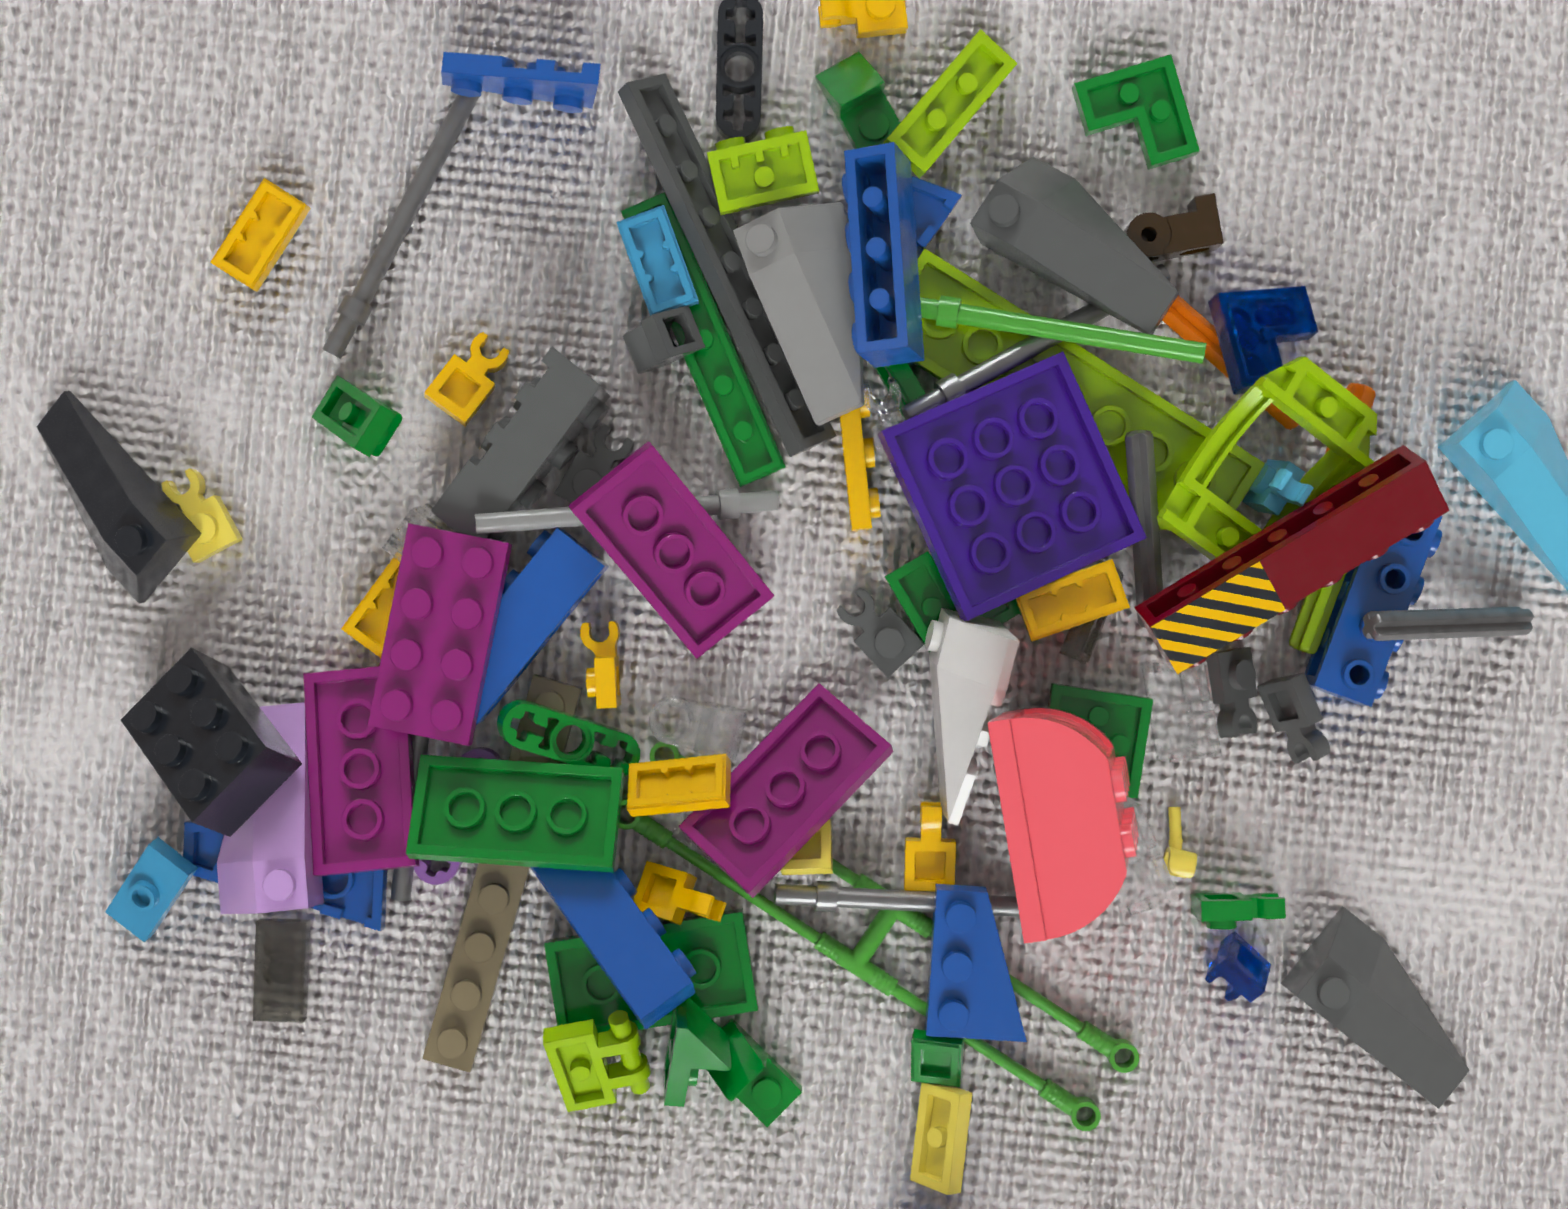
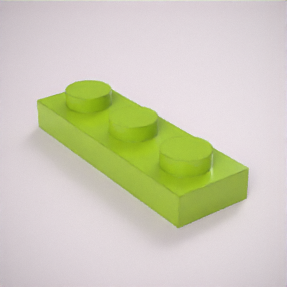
M980 29L882 144L895 142L910 160L911 171L920 178L1018 63Z

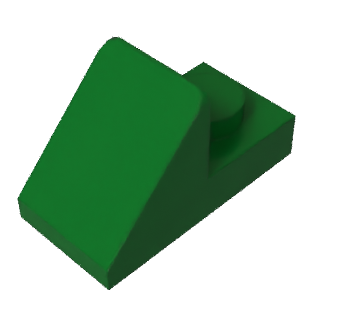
M859 51L815 75L818 85L854 149L882 144L899 125L900 121L884 94L885 82Z
M339 375L336 376L312 415L314 420L352 448L368 457L371 455L376 457L381 455L402 421L400 413Z
M690 998L673 1009L663 1067L664 1106L684 1107L688 1086L697 1085L699 1069L729 1071L731 1069L728 1035Z
M731 1018L722 1027L730 1041L731 1069L729 1071H707L730 1102L737 1097L768 1127L802 1093V1086Z

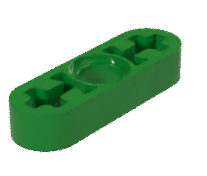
M515 700L509 702L502 708L497 718L498 731L501 737L510 745L564 763L623 768L624 776L629 773V764L639 763L640 748L637 741L622 730L530 701ZM525 711L528 712L527 718L536 725L546 727L544 737L529 730H523L520 737H517V730L510 726L512 719H522ZM548 718H553L551 722L548 724ZM568 725L578 726L582 733V741L579 747L572 752L560 751L556 744L559 731ZM599 732V734L596 737H594V733ZM544 738V745L540 746L539 744L542 742ZM595 741L611 748H615L618 741H620V747L626 751L623 759L615 758L612 765H610V758L592 749Z

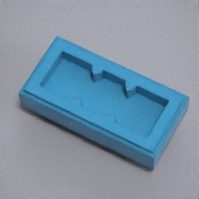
M664 205L616 222L650 316L687 305L690 307L699 304Z
M157 837L148 844L105 913L140 940L146 942L154 935L198 867Z

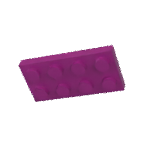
M647 441L568 505L574 515L696 659L774 597V594L650 441Z
M408 523L367 726L466 746L472 745L512 549L511 543Z
M379 666L303 674L314 876L420 866L419 859H409L406 855L415 795L412 734L367 726Z
M818 683L731 772L730 808L693 811L678 827L682 833L749 896L754 898L894 752L892 745Z

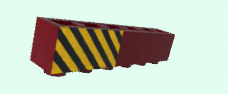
M1402 445L1134 608L1161 655L1176 674H1179L1187 668L1199 666L1207 660L1209 655L1227 644L1244 639L1251 634L1254 628L1272 617L1289 612L1296 607L1300 600L1320 588L1336 584L1345 573L1365 561L1381 557L1388 551L1390 546L1410 534L1426 530L1434 523L1435 519L1450 510L1426 460Z

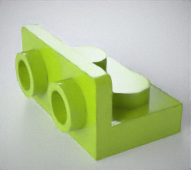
M783 126L766 131L764 133V140L745 143L744 137H734L715 143L716 150L707 152L720 215L819 194L807 131L795 132L793 126Z

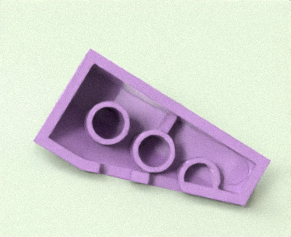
M305 702L260 707L301 761L302 765L231 837L223 836L217 860L221 914H257L307 909L324 904L322 876L313 875Z

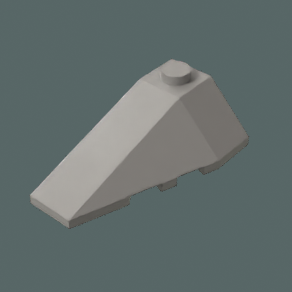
M841 202L777 208L733 230L751 281L812 418L818 426L864 406L863 358L855 351L852 341V324L855 323V311L848 285L852 265L851 253L847 247L845 226L846 223H849V218Z

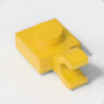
M820 0V6H818L820 28L855 24L857 39L905 34L908 29L905 0Z
M609 621V636L603 642L596 641L592 637L591 622L582 623L580 629V637L583 644L595 654L594 667L586 668V689L588 698L596 697V709L617 708L621 705L619 655H617L620 628L617 621Z
M920 801V838L905 837L904 890L935 892V884L955 885L956 841L951 838H941V802Z
M649 861L646 862L637 887V893L633 899L641 912L650 908L658 919L677 925L682 924L686 911L721 922L727 904L715 899L712 895L693 890L697 877L692 874Z

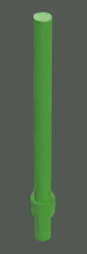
M941 295L940 300L920 297L922 318L936 320V326L957 329L958 324L1200 364H1203L1206 343L967 305L962 304V298Z

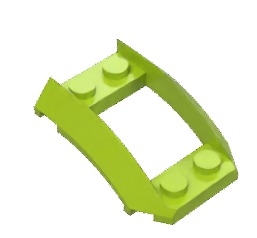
M1306 356L1298 357L1260 377L1240 397L1197 449L1157 516L1159 530H1170L1210 560L1215 559L1262 530L1206 487L1240 437L1271 403L1330 448L1300 480L1301 483L1310 484L1314 487L1304 504L1374 463L1369 458L1370 436H1377V413ZM1287 502L1279 515L1273 514L1264 528L1301 506Z

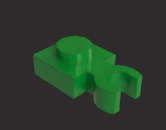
M1240 892L1190 893L1191 914L1201 922H1206V927L1210 929L1237 928V921H1252V918H1286L1285 898L1279 897L1278 893L1243 895Z

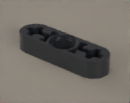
M723 0L718 10L716 124L720 135L724 139L744 137L745 143L755 138L761 127L764 22L763 9L758 0ZM740 7L746 8L747 16L755 18V20H749L745 24L746 43H736L735 22L727 19V17L735 16L737 8ZM725 41L732 42L733 44L725 46ZM753 41L756 42V45H755V46H751V45L747 44V43H751V42H753ZM735 56H745L752 61L754 72L745 81H734L725 72L727 62ZM725 90L734 94H744V114L747 117H753L752 121L744 122L743 130H733L732 122L724 120L725 116H732L734 113V94L724 96ZM755 92L754 97L746 95V93Z

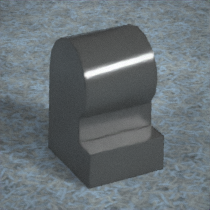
M689 305L653 314L642 320L641 326L623 335L638 374L663 367L705 348ZM673 322H677L684 331V345L676 346L672 340L670 331Z

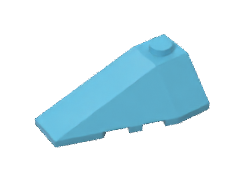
M1512 380L1438 448L1568 591V459L1549 416L1516 380Z

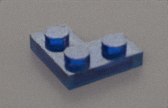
M1306 286L1217 293L1208 301L1233 395L1244 394L1260 377L1283 366L1277 343L1309 340L1319 332Z

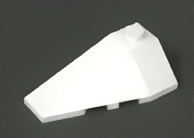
M941 608L938 621L932 620L929 624L925 649L930 651L929 662L939 797L942 812L948 823L959 825L976 778L977 760L972 756L975 748L987 747L990 739L987 724L990 721L989 709L991 705L1001 707L1020 641L998 620L977 616L964 621L959 617L957 611Z

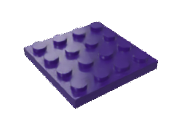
M1060 352L916 415L877 434L958 615L964 621L973 619L1147 538L1064 352Z

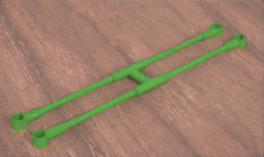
M669 740L657 742L650 751V761H658L656 751L660 747L670 748L674 753V759L686 758L680 754L678 746ZM627 798L622 799L621 806L627 805ZM637 816L632 822H624L620 819V829H633L660 848L664 849V847H667L812 942L814 949L826 955L861 980L872 985V987L886 996L893 995L926 1017L927 1003L897 984L898 980L870 962V959L896 920L906 924V926L918 932L924 938L929 936L932 938L933 920L924 913L918 911L879 910L852 950L826 932L819 933L760 893L752 898L719 866L674 838L672 831H669V829L657 823L651 817ZM833 859V874L852 885V888L886 889L864 874L858 875ZM1010 975L1015 993L1075 1031L1077 1038L1106 1056L1116 1071L1128 1073L1137 1067L1139 1053L1130 1041L1115 1039L1089 1021H1080ZM964 1038V1043L1038 1090L1040 1097L1069 1115L1077 1129L1091 1131L1099 1125L1101 1113L1091 1098L1086 1096L1076 1097L1050 1079L1044 1080L982 1039ZM1122 1048L1129 1049L1131 1056L1126 1062L1118 1063L1115 1061V1054L1118 1050ZM1080 1108H1092V1116L1085 1121L1078 1120L1076 1114Z

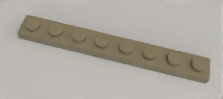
M535 674L532 677L526 701L575 716L583 688ZM525 711L518 725L517 737H520L523 730L536 732L544 737L546 727L536 725L527 718L528 712ZM548 718V724L551 722L553 718ZM572 725L562 728L557 735L556 744L562 752H565ZM544 738L542 742L539 744L540 746L544 745ZM513 746L509 756V760L562 763L561 761ZM478 864L422 1059L469 1073L474 1068L530 874V867Z

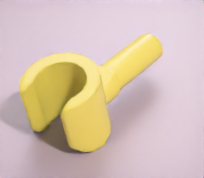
M1168 807L1170 840H1168L1169 847H1167L1162 860L1163 869L1172 876L1192 878L1196 870L1197 854L1181 850L1183 843L1181 807Z

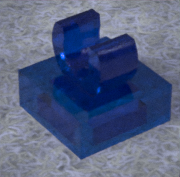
M1234 931L1221 941L1217 957L1210 963L1205 980L1211 983L1216 978L1223 977L1229 983L1224 995L1227 1001L1235 1000L1242 995L1251 1003L1265 992L1271 964Z

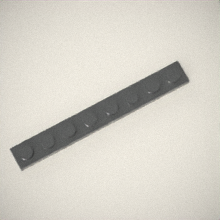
M666 73L627 82L618 91V94L789 457L836 437L830 421L818 426L812 418L748 274L733 231L738 226L732 213L720 215L710 166Z

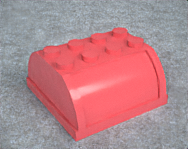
M1035 707L1005 711L987 722L1025 944L1068 935L1085 927L1101 915L1115 899L1123 885L1127 874L1129 858L1137 857L1136 850L1139 833L1134 807L1124 808L1123 802H1127L1130 787L1126 757L1115 756L1114 746L1103 732L1085 719L1063 710Z

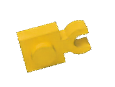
M484 332L478 334L473 339L469 360L465 362L454 354L424 392V397L464 427L467 426L495 389V383L486 377L487 374L500 371L506 365L509 357V350L503 348L497 357L493 359L485 358L480 352L488 341V335Z

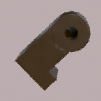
M1215 193L1194 197L1187 205L1188 212L1166 217L1156 213L1140 214L1124 230L1126 235L1151 262L1216 251L1224 243Z

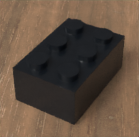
M192 647L121 719L123 725L191 822L229 837L302 765L301 761L229 666Z

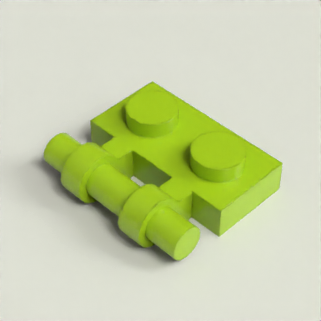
M617 1010L613 1012L608 1019L611 1028L605 1032L598 1033L593 1019L543 1029V1045L568 1112L617 1103V1088L630 1086L632 1092L637 1095L644 1094L650 1089L648 1078L651 1073L647 1056L639 1051L638 1046L640 1045L641 1037L637 1025L629 1020L626 1011ZM620 1055L621 1060L619 1062L608 1064L606 1057Z

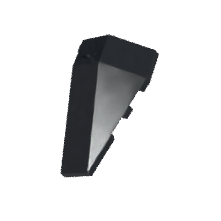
M64 391L36 427L106 568L139 604L144 603L202 533L71 391Z

